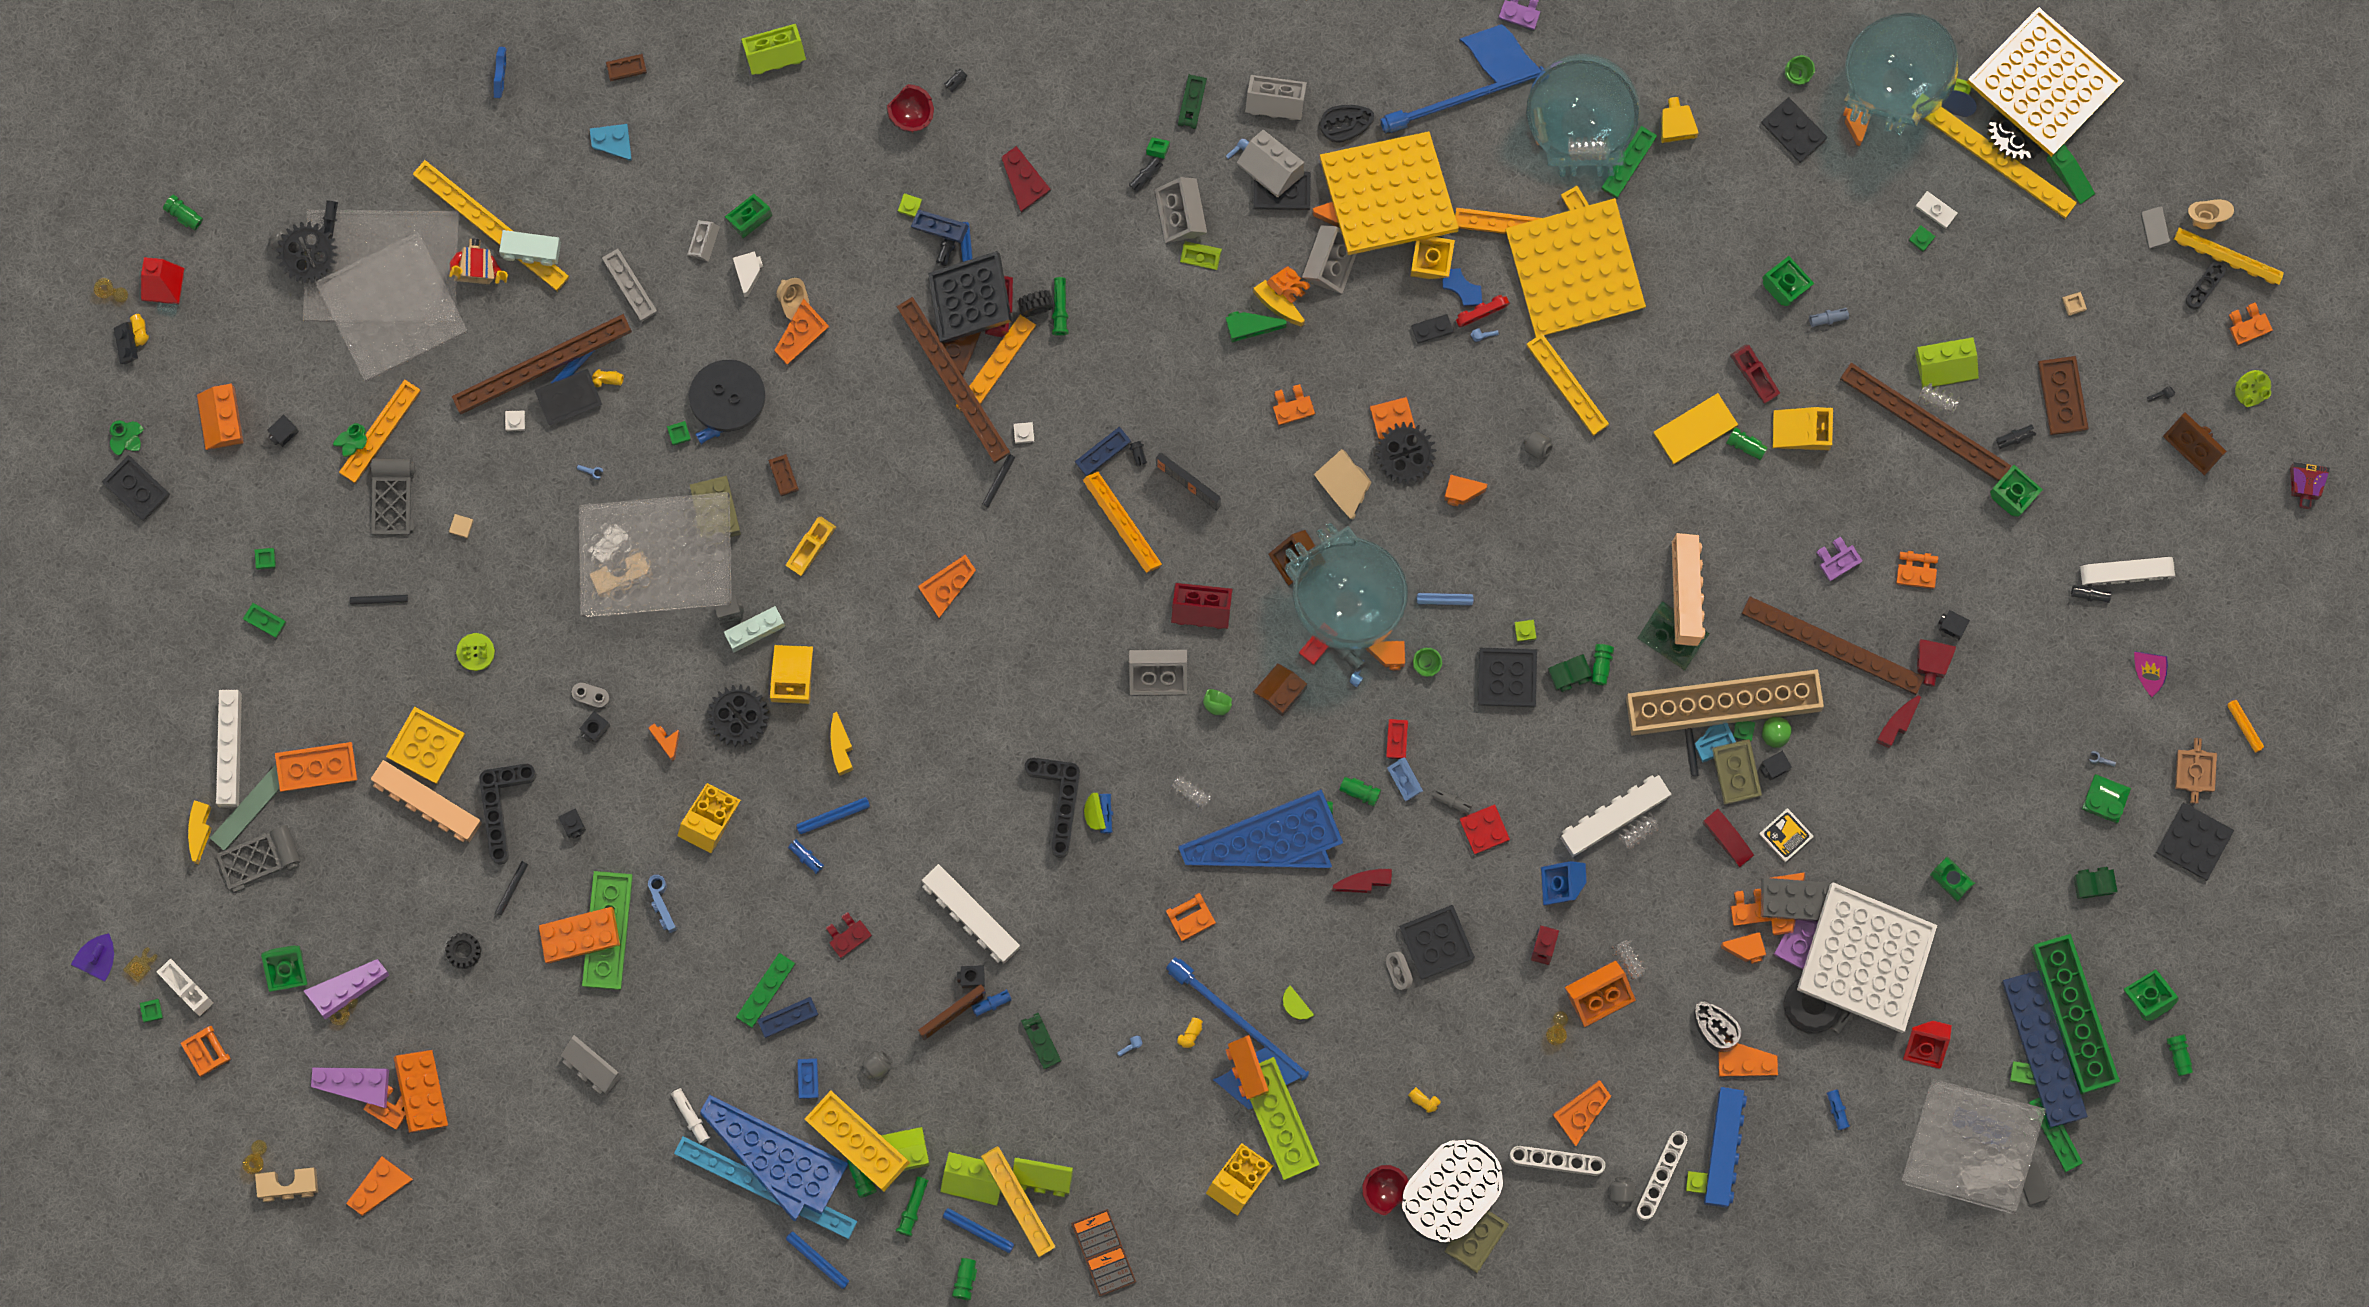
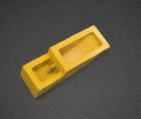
M1267 280L1253 288V293L1273 313L1297 326L1302 327L1305 325V320L1293 303H1290L1283 294H1276L1266 284Z
M818 517L809 532L804 535L786 566L802 576L837 527L823 517Z
M835 712L833 713L831 723V749L838 774L841 776L853 770L846 753L853 750L838 713Z
M194 800L189 819L188 840L192 861L199 865L212 830L209 825H206L211 807Z

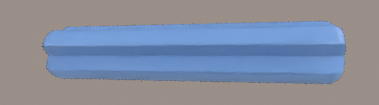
M1418 593L1417 603L1473 605V595Z

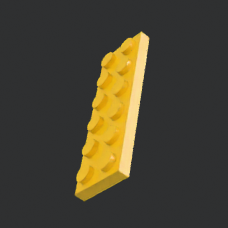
M832 1091L805 1118L813 1128L883 1191L910 1164L901 1153Z

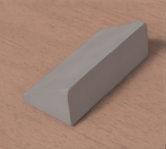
M2162 206L2141 212L2149 249L2167 246L2170 240Z
M698 220L687 256L709 262L720 226L713 222Z

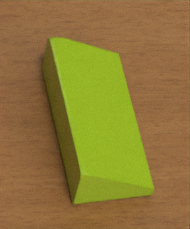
M1185 241L1180 262L1217 270L1222 249Z

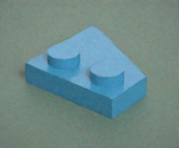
M627 124L590 128L593 149L604 151L629 161L632 160Z
M1723 723L1710 726L1705 735L1700 737L1695 743V748L1703 763L1714 758L1712 747L1736 741L1728 724Z

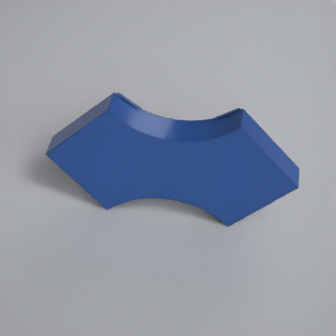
M499 47L496 54L494 98H501L504 90L506 69L505 47Z
M1461 268L1450 269L1449 277L1442 278L1443 289L1455 292L1461 298L1463 306H1477L1482 303L1481 286L1469 283L1462 275Z

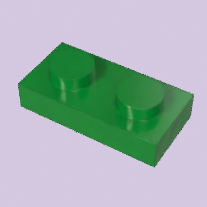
M254 603L251 604L243 618L247 623L276 639L286 624V621Z

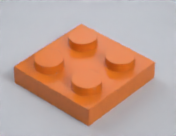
M1407 397L1370 406L1378 439H1384L1382 432L1389 433L1387 427L1394 430L1395 423L1400 428L1402 422H1405L1406 427L1412 422L1413 428H1415Z

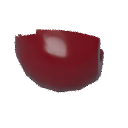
M911 84L906 85L886 108L888 117L893 125L906 132H916L924 129L930 124L934 114L932 98L928 92L919 86Z
M1392 1165L1378 1166L1372 1169L1363 1181V1199L1372 1211L1381 1215H1387L1394 1207L1401 1203L1403 1191L1409 1180L1397 1167Z

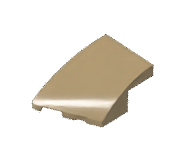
M1341 449L1314 475L1339 507L1353 520L1356 516L1354 513L1359 503H1362L1365 492L1368 491L1371 485V481L1365 472L1353 463L1346 451Z

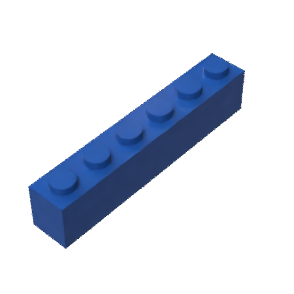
M1725 1087L1719 1089L1704 1200L1706 1205L1727 1208L1729 1203H1733L1734 1192H1731V1186L1735 1184L1737 1175L1733 1171L1734 1165H1738L1739 1153H1736V1148L1740 1146L1742 1134L1738 1133L1739 1126L1743 1127L1744 1115H1741L1742 1107L1746 1106L1747 1096H1744V1090Z

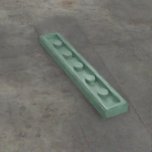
M276 764L210 837L224 851L227 850L280 790Z

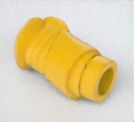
M135 314L130 317L135 335L136 346H143L148 341L149 335L146 334L145 320L140 314Z
M598 369L593 373L592 380L595 387H601L602 383L621 386L624 375L617 371L604 372Z
M1192 1018L1185 1031V1035H1179L1177 1043L1182 1045L1183 1048L1193 1047L1196 1037L1202 1031L1203 1021L1198 1018Z
M1417 1087L1408 1094L1412 1102L1424 1108L1426 1113L1436 1111L1438 1109L1437 1106L1441 1103L1436 1096L1429 1099Z

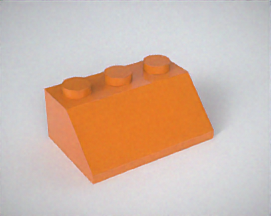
M232 383L211 387L197 394L205 449L244 443L236 392Z
M1617 961L1565 987L1568 997L1584 1027L1636 1001L1626 974Z
M1248 1035L1229 1043V1048L1225 1050L1228 1059H1233L1235 1067L1232 1070L1235 1078H1240L1242 1085L1238 1087L1241 1096H1246L1247 1100L1269 1093L1250 1036Z

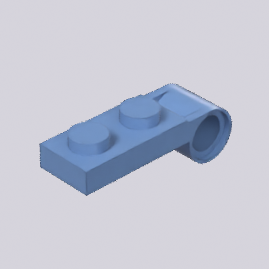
M653 875L648 880V887L654 899L651 904L655 912H660L662 919L659 921L663 929H668L671 933L677 929L660 894L665 892L667 884L662 876ZM657 880L663 883L660 889L652 888V884Z

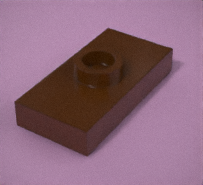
M643 54L606 62L610 82L647 73Z
M787 454L768 460L780 496L799 491Z

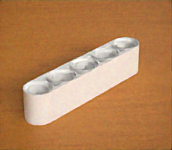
M2173 557L2088 564L2080 567L2082 586L2085 587L2087 584L2097 586L2106 585L2108 582L2118 584L2125 583V581L2139 582L2144 581V579H2149L2150 581L2161 580L2163 577H2168V579L2175 577Z
M1675 1131L1669 1137L1636 1209V1215L1640 1220L1646 1221L1651 1219L1687 1144V1136L1681 1131ZM1680 1136L1683 1144L1680 1146L1675 1145L1673 1137ZM1666 1154H1672L1675 1157V1161L1667 1163L1664 1158ZM1657 1172H1665L1667 1175L1666 1180L1660 1181L1656 1176ZM1656 1189L1659 1195L1657 1198H1651L1648 1191ZM1647 1206L1650 1209V1215L1643 1216L1640 1208Z
M1524 1146L1514 1147L1509 1155L1510 1161L1519 1166L1598 1176L1605 1169L1604 1160L1597 1156ZM1521 1151L1524 1158L1518 1161L1514 1159L1513 1153ZM1534 1154H1541L1543 1161L1535 1163L1533 1161ZM1559 1156L1562 1159V1165H1554L1552 1158ZM1579 1159L1582 1163L1581 1168H1574L1571 1161ZM1599 1162L1601 1170H1592L1591 1163Z

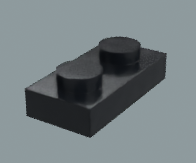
M1448 314L1411 325L1417 344L1453 333Z
M124 322L114 327L120 364H128L138 359L132 323Z

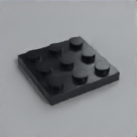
M1479 648L1478 705L1536 707L1537 649Z
M2183 802L2156 853L2207 881L2234 830Z
M1453 905L1399 926L1421 980L1475 959Z

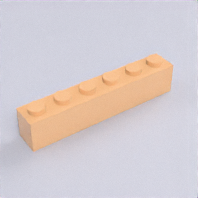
M1676 533L1672 540L1675 644L1698 646L1701 639L1705 637V628H1702V622L1704 621V611H1702L1704 595L1701 594L1703 577H1700V571L1702 570L1703 562L1700 560L1702 544L1699 543V535Z
M384 760L371 778V781L374 783L373 787L381 792L384 790L391 793L389 797L397 802L400 800L407 803L405 807L413 812L416 810L423 813L421 817L427 821H436L439 823L438 827L443 831L448 832L450 830L454 832V837L461 842L465 840L470 842L482 824L478 818Z

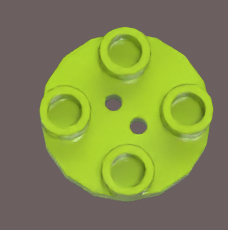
M2253 370L2247 372L2235 383V395L2238 401L2246 407L2257 405L2271 396V380L2262 371Z
M472 633L461 639L457 645L456 654L458 661L464 668L471 671H479L491 665L495 649L487 636Z

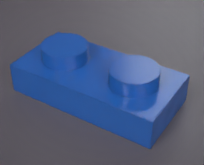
M797 1059L799 1099L819 1098L817 1059Z

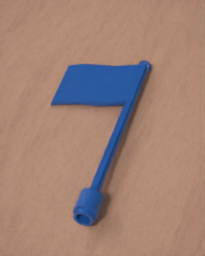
M1502 24L1460 38L1459 40L1471 50L1482 69L1496 83L1409 113H1403L1402 110L1384 115V118L1380 119L1384 133L1407 128V123H1410L1409 121L1540 76L1544 77L1545 69L1542 66L1538 67L1525 54L1513 34Z
M1175 957L1168 964L1166 969L1169 971V975L1181 985L1186 983L1193 986L1265 1047L1256 1052L1259 1063L1274 1057L1286 1085L1301 1078L1300 1080H1305L1308 1077L1309 1071L1306 1072L1195 979V975L1192 974L1194 969L1181 958ZM1232 1069L1228 1073L1213 1079L1248 1110L1253 1108L1251 1101L1247 1100L1246 1096H1241L1238 1086L1242 1084L1240 1078H1235Z

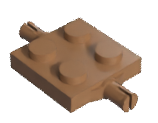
M2194 738V749L2177 751L2175 789L2191 792L2190 803L2192 804L2199 803L2200 792L2215 791L2217 753L2201 750V738Z

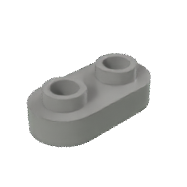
M577 683L572 688V696L577 702L596 708H604L609 703V694L602 688L586 683ZM580 689L585 690L583 695L578 694ZM602 695L603 699L598 701L596 700V696Z
M1398 951L1389 953L1386 957V965L1394 986L1399 990L1409 988L1412 985L1413 979L1404 955Z

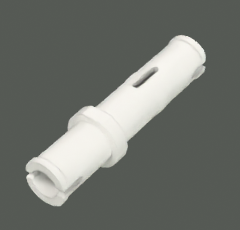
M679 1088L672 1092L671 1096L687 1121V1127L689 1130H692L699 1144L708 1141L710 1137L702 1126L703 1122L701 1119H698L682 1089Z

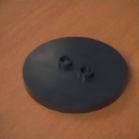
M720 360L705 366L694 377L689 390V402L693 414L703 425L716 431L731 432L747 427L757 419L765 404V387L760 375L751 366L737 360Z

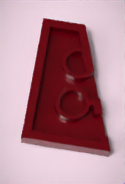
M1017 146L1001 157L1020 212H1023L1051 191L1050 187Z

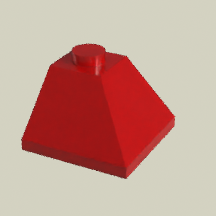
M144 257L141 272V300L179 304L185 268L164 259Z
M1930 1021L1912 1027L1903 1060L1941 1069L1949 1045L1952 1025Z

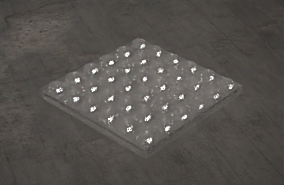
M419 232L316 281L365 382L468 333Z
M1932 1079L1901 1184L2016 1215L2046 1109Z

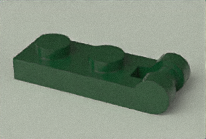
M1188 74L1178 126L1183 127L1186 125L1191 126V129H1197L1207 78ZM1186 113L1193 114V118H1185Z
M1039 1013L1033 1014L1034 1017L1021 1020V1023L1045 1070L1061 1062V1059ZM1037 1024L1039 1029L1032 1032L1031 1026Z

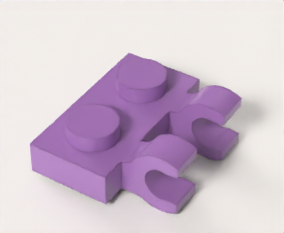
M1519 0L1504 1L1499 19L1535 30L1541 12L1536 10L1539 0H1530L1528 7L1519 5Z
M1841 537L1832 542L1840 552L1831 558L1825 546L1817 551L1818 556L1824 562L1820 565V568L1829 582L1862 562L1853 545L1847 548Z

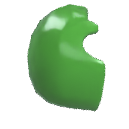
M1804 55L1792 58L1785 67V76L1788 81L1798 86L1809 82L1815 74L1813 61Z
M1422 648L1414 655V669L1422 676H1434L1441 669L1442 657L1435 649Z
M1214 689L1206 691L1203 704L1211 714L1224 715L1232 707V699L1228 695Z
M1771 717L1765 721L1762 738L1767 745L1779 748L1788 743L1791 736V726L1786 719Z

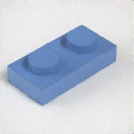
M1401 758L1387 767L1405 801L1423 792L1405 758Z

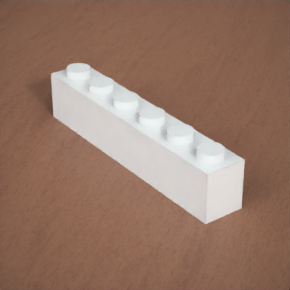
M219 690L216 804L219 807L239 806L242 694L239 690Z
M1653 775L1648 777L1639 788L1636 785L1627 791L1628 794L1621 797L1620 795L1614 798L1610 806H1601L1594 811L1596 814L1589 818L1587 815L1579 820V825L1573 828L1571 825L1564 829L1560 839L1571 856L1575 857L1670 798L1671 793L1659 775L1655 778Z
M939 864L922 879L924 884L922 888L929 895L933 893L938 898L936 902L943 909L947 907L951 911L949 915L956 922L960 920L965 925L963 929L970 936L974 934L978 938L976 942L984 950L988 948L992 952L990 956L997 963L1001 961L1005 964L1020 949V945Z

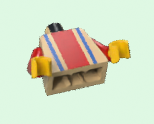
M469 239V247H463L449 262V277L455 275L454 281L490 284L495 277L496 284H499L500 280H503L504 283L507 282V272L500 269L490 250L480 248V239Z

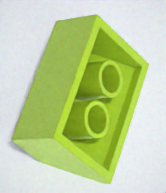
M796 24L741 39L752 75L763 74L768 70L781 69L786 65L799 64L806 60Z
M1973 337L1917 347L1915 351L1922 389L1979 378L1977 352Z
M922 1127L881 1135L910 1162L903 1171L930 1165Z
M949 1152L940 1192L997 1206L1001 1191L984 1161Z
M1015 1158L1013 1173L1023 1190L1026 1191L1028 1187L1033 1188L1034 1192L1041 1194L1050 1191L1053 1192L1054 1196L1065 1197V1194L1069 1195L1073 1168Z

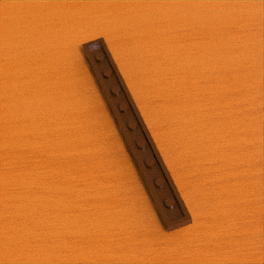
M911 297L896 306L994 464L1010 455L1009 449L945 347L939 341L938 336L914 298Z
M622 314L453 395L452 398L461 415L632 333L626 317Z
M1853 363L1849 364L1841 376L1840 380L1998 482L2010 469V464Z
M1751 596L1742 612V615L1912 694H1917L1924 679V676Z

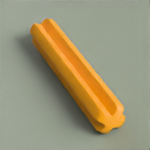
M2233 700L2229 702L2227 707L2255 753L2261 751L2264 745L2238 701Z

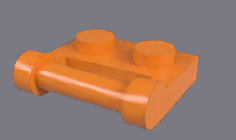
M1200 893L1174 909L1170 908L1165 911L1181 941L1216 924ZM1199 904L1200 910L1177 921L1175 916Z
M212 1026L181 1042L183 1049L200 1077L231 1060L213 1033L214 1029ZM206 1036L219 1057L215 1061L202 1041V1038Z

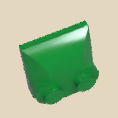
M1790 256L1762 277L1763 286L1783 306L1791 305L1795 299L1814 285V282Z
M2013 465L1990 493L1992 499L2007 513L2019 517L2043 489L2018 467Z
M2095 774L2081 810L2118 824L2131 788Z
M300 946L271 949L261 954L269 992L308 984Z
M2156 969L2124 988V992L2138 1009L2141 1018L2147 1021L2154 1020L2166 1013L2179 1001L2178 996Z

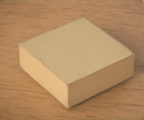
M2081 292L2062 298L2068 316L2087 310Z
M455 514L449 533L468 538L474 520Z

